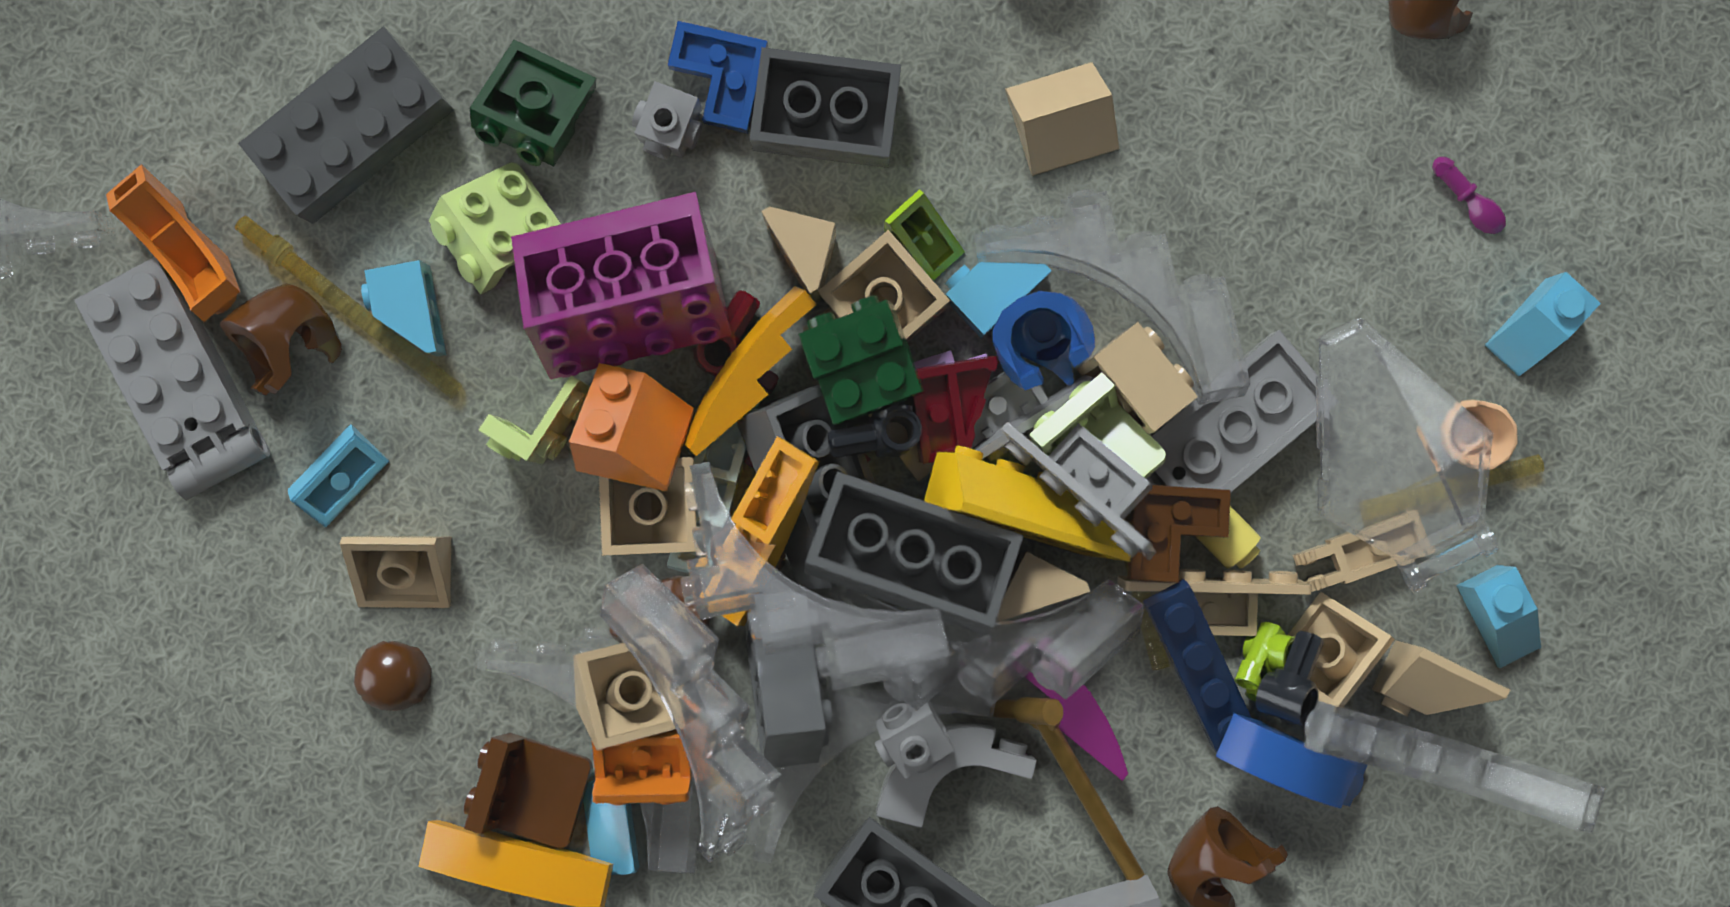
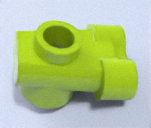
M1261 622L1256 636H1247L1243 644V657L1245 660L1241 661L1234 681L1237 685L1246 689L1245 696L1256 702L1257 691L1264 676L1270 671L1274 672L1276 668H1284L1295 639L1294 636L1286 635L1277 624Z

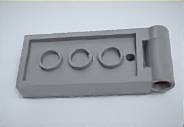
M156 257L145 261L74 300L161 469L167 471L173 488L183 499L188 500L270 456L268 445L254 422L201 319L190 310L177 284Z
M1280 330L1275 331L1202 390L1195 400L1150 434L1165 450L1166 461L1146 479L1151 485L1226 489L1232 492L1340 401ZM1175 467L1181 471V476L1178 480L1172 475Z

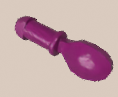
M1445 156L1436 158L1432 166L1433 173L1436 177H1440L1457 195L1456 198L1459 202L1463 200L1467 202L1469 218L1474 226L1487 234L1501 232L1506 226V217L1501 207L1492 199L1476 193V184L1471 183L1458 170L1452 159Z

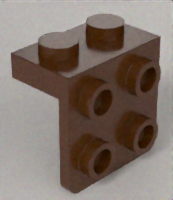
M510 732L491 737L490 742L484 744L479 754L477 767L482 770L477 786L470 790L465 801L464 813L468 816L464 829L482 835L499 828L556 848H564L569 845L593 769L592 761L587 757Z

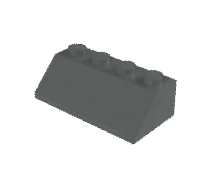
M818 384L758 406L747 412L737 421L756 473L777 437H781L819 461L805 502L785 546L786 555L800 590L833 588L837 585L804 573L805 562L837 472L875 484L864 453L840 458L832 457L828 446V433L831 430L853 427L854 424L853 421L839 426L833 425L820 385Z
M870 816L838 851L817 881L814 893L816 898L829 907H996Z

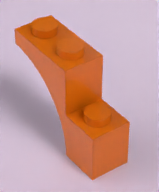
M142 164L106 194L109 211L161 263L177 284L190 310L205 322L213 314H222L233 305L240 289L228 256L188 220L183 203Z

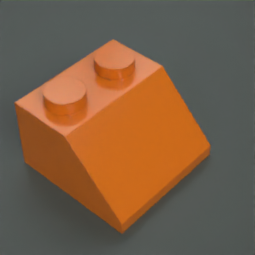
M599 363L569 440L576 471L667 491L694 415V408L644 372Z

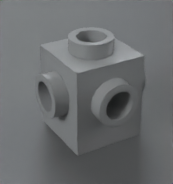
M654 81L647 102L640 100L632 119V126L636 127L634 133L640 143L644 144L643 151L664 160H669L671 154L683 159L687 147L694 149L700 137L702 123L698 122V118L702 111V106L698 97ZM671 122L670 125L663 127L665 123Z
M925 693L907 704L899 703L892 706L883 714L882 718L876 721L880 739L875 742V746L887 767L895 764L904 779L915 773H924L932 769L941 758L955 751L945 725Z

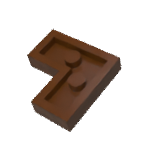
M1152 485L1153 488L1131 511L1130 526L1151 543L1156 554L1150 560L1145 558L1140 552L1131 557L1128 564V579L1179 582L1181 535L1227 538L1229 536L1231 490Z

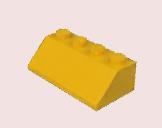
M956 446L954 453L937 452L924 498L925 502L1021 534L1024 538L1083 556L1130 562L1131 556L1111 539L1115 531L1103 521L1097 526L1088 521L1075 508L1079 500L1067 490L1061 496L1053 491L1039 477L1043 472H1038L1037 478L1023 474L1025 466L1015 462L997 459L996 465L982 461L984 453L962 446Z

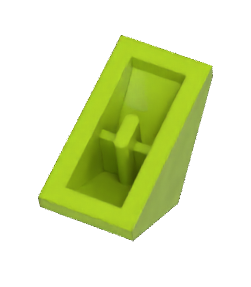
M920 189L884 221V232L889 230L933 281L965 252L929 199Z

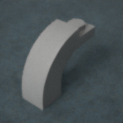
M960 722L945 725L955 751L941 758L932 769L924 773H915L904 779L895 764L892 765L881 788L876 807V816L922 828L933 789L951 771L965 766L976 765L1032 779L1036 759L1033 754L1026 753L1028 746L1023 743L1001 738L999 745L992 744L996 730L991 724Z

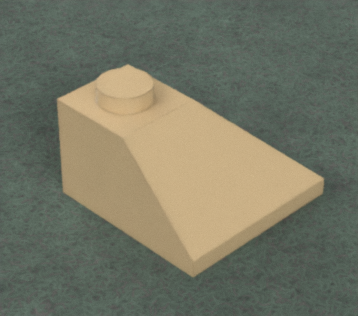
M1396 640L1372 688L1373 691L1385 696L1381 703L1383 706L1407 717L1411 709L1429 715L1506 699L1510 692V689L1423 647Z

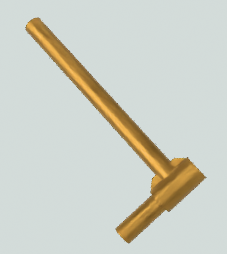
M1048 698L994 699L989 706L990 714L993 717L1017 719L1019 722L1028 723L1036 730H1039L1127 880H1137L1143 877L1145 873L1058 727L1063 718L1062 704L1056 699Z

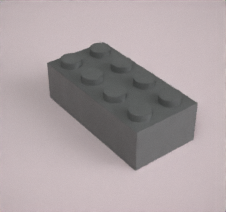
M383 26L238 144L295 215L314 224L454 111V108L400 42Z
M837 472L805 562L804 573L987 636L994 628L1023 535Z

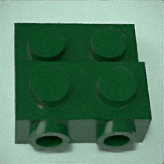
M513 40L469 108L471 128L475 129V135L487 145L497 147L502 142L515 148L517 155L524 162L532 166H540L542 162H545L554 167L575 133L576 120L596 89V78L517 40Z
M878 296L860 299L851 304L853 313L835 319L834 313L816 316L807 321L809 330L798 334L813 378L819 382L831 420L835 426L925 393L895 307L887 299L879 302Z

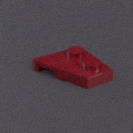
M991 355L916 368L925 391L924 394L910 399L914 414L919 418L922 425V434L917 442L920 463L934 462L937 452L954 453L956 446L972 447L975 437L974 426L981 417L986 399L984 395L991 372L996 371L998 364L997 356Z

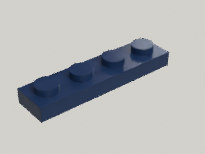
M1183 579L1142 602L1213 750L1217 754L1233 714L1252 717L1191 586Z

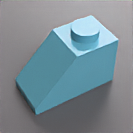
M417 260L364 270L366 284H362L361 293L367 311H372L373 317L424 352L437 357L446 355L430 266Z
M979 262L972 270L964 265L945 283L950 289L945 295L950 300V306L982 338L995 326L1001 312L1018 298L1028 295L1052 270L1046 264Z
M1567 272L1546 278L1485 346L1515 374L1521 376L1569 339L1601 303Z
M1496 565L1456 585L1498 668H1502L1541 648L1538 609L1516 567Z

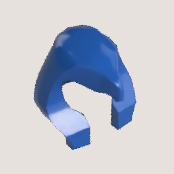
M1038 291L1018 298L1001 312L993 328L992 342L1001 366L1010 380L1024 390L1043 384L1044 378L1038 367L1028 364L1022 357L1052 370L1068 386L1074 384L1073 367L1089 358L1095 349L1094 329L1085 309L1073 298L1061 293Z

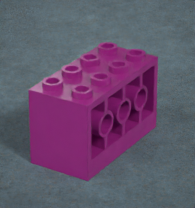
M696 192L511 236L523 328L550 380L560 377L569 378L578 375L580 372L597 369L599 363L619 366L629 360L650 355H664L674 349L695 344H709L717 339L732 336L716 255Z

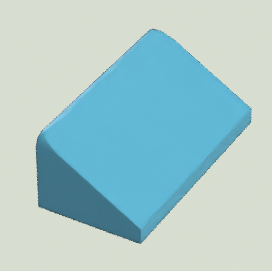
M350 424L288 489L289 499L324 527H327L387 465L389 460Z
M589 781L583 803L590 855L593 858L614 864L611 875L634 874L640 866L631 803L624 805L594 803L592 791L595 781Z

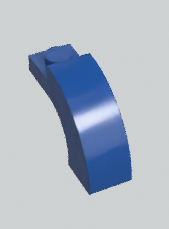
M1235 713L1216 754L1217 758L1269 783L1340 809L1342 805L1350 807L1353 799L1360 793L1364 782L1363 775L1368 764L1352 756L1315 746L1259 720Z

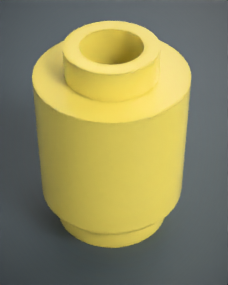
M1231 506L1229 536L1227 538L1196 536L1227 569L1235 564L1239 569H1242L1260 552L1256 545L1261 537Z

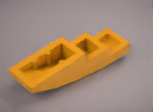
M794 286L756 323L729 356L704 395L685 438L684 445L695 456L701 453L768 395L757 379L793 350L781 335L817 305L806 290Z
M781 437L775 439L731 518V521L736 523L716 559V562L721 566L701 602L707 603L708 607L736 626H745L748 617L749 600L759 599L789 540L819 461Z
M433 820L428 821L418 867L471 883L574 907H605L614 864L564 848H556L535 840L525 842L493 831L481 835L452 823Z

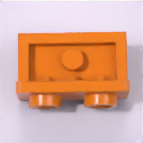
M690 727L674 729L596 750L592 742L595 783L592 791L594 803H609L612 805L659 803L669 805L689 800L693 776Z

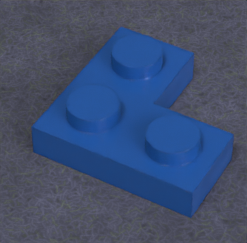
M678 21L668 61L669 69L711 79L702 118L704 124L748 134L754 109L761 48H768V41Z

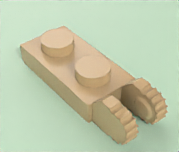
M1410 509L1325 540L1326 544L1294 554L1293 558L1296 566H1305L1331 555L1336 571L1314 575L1304 581L1312 585V592L1340 582L1342 584L1351 583L1431 554L1432 551L1417 510Z

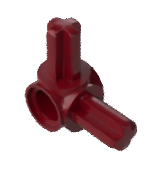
M738 290L727 307L732 336L717 339L726 346L727 359L742 342L740 340L760 307V301L742 290ZM695 344L693 353L697 366L702 371L716 377L725 362L717 367L710 365L704 357L706 344ZM768 370L757 379L758 383L768 394L765 398L773 392L779 379L778 375L771 370Z

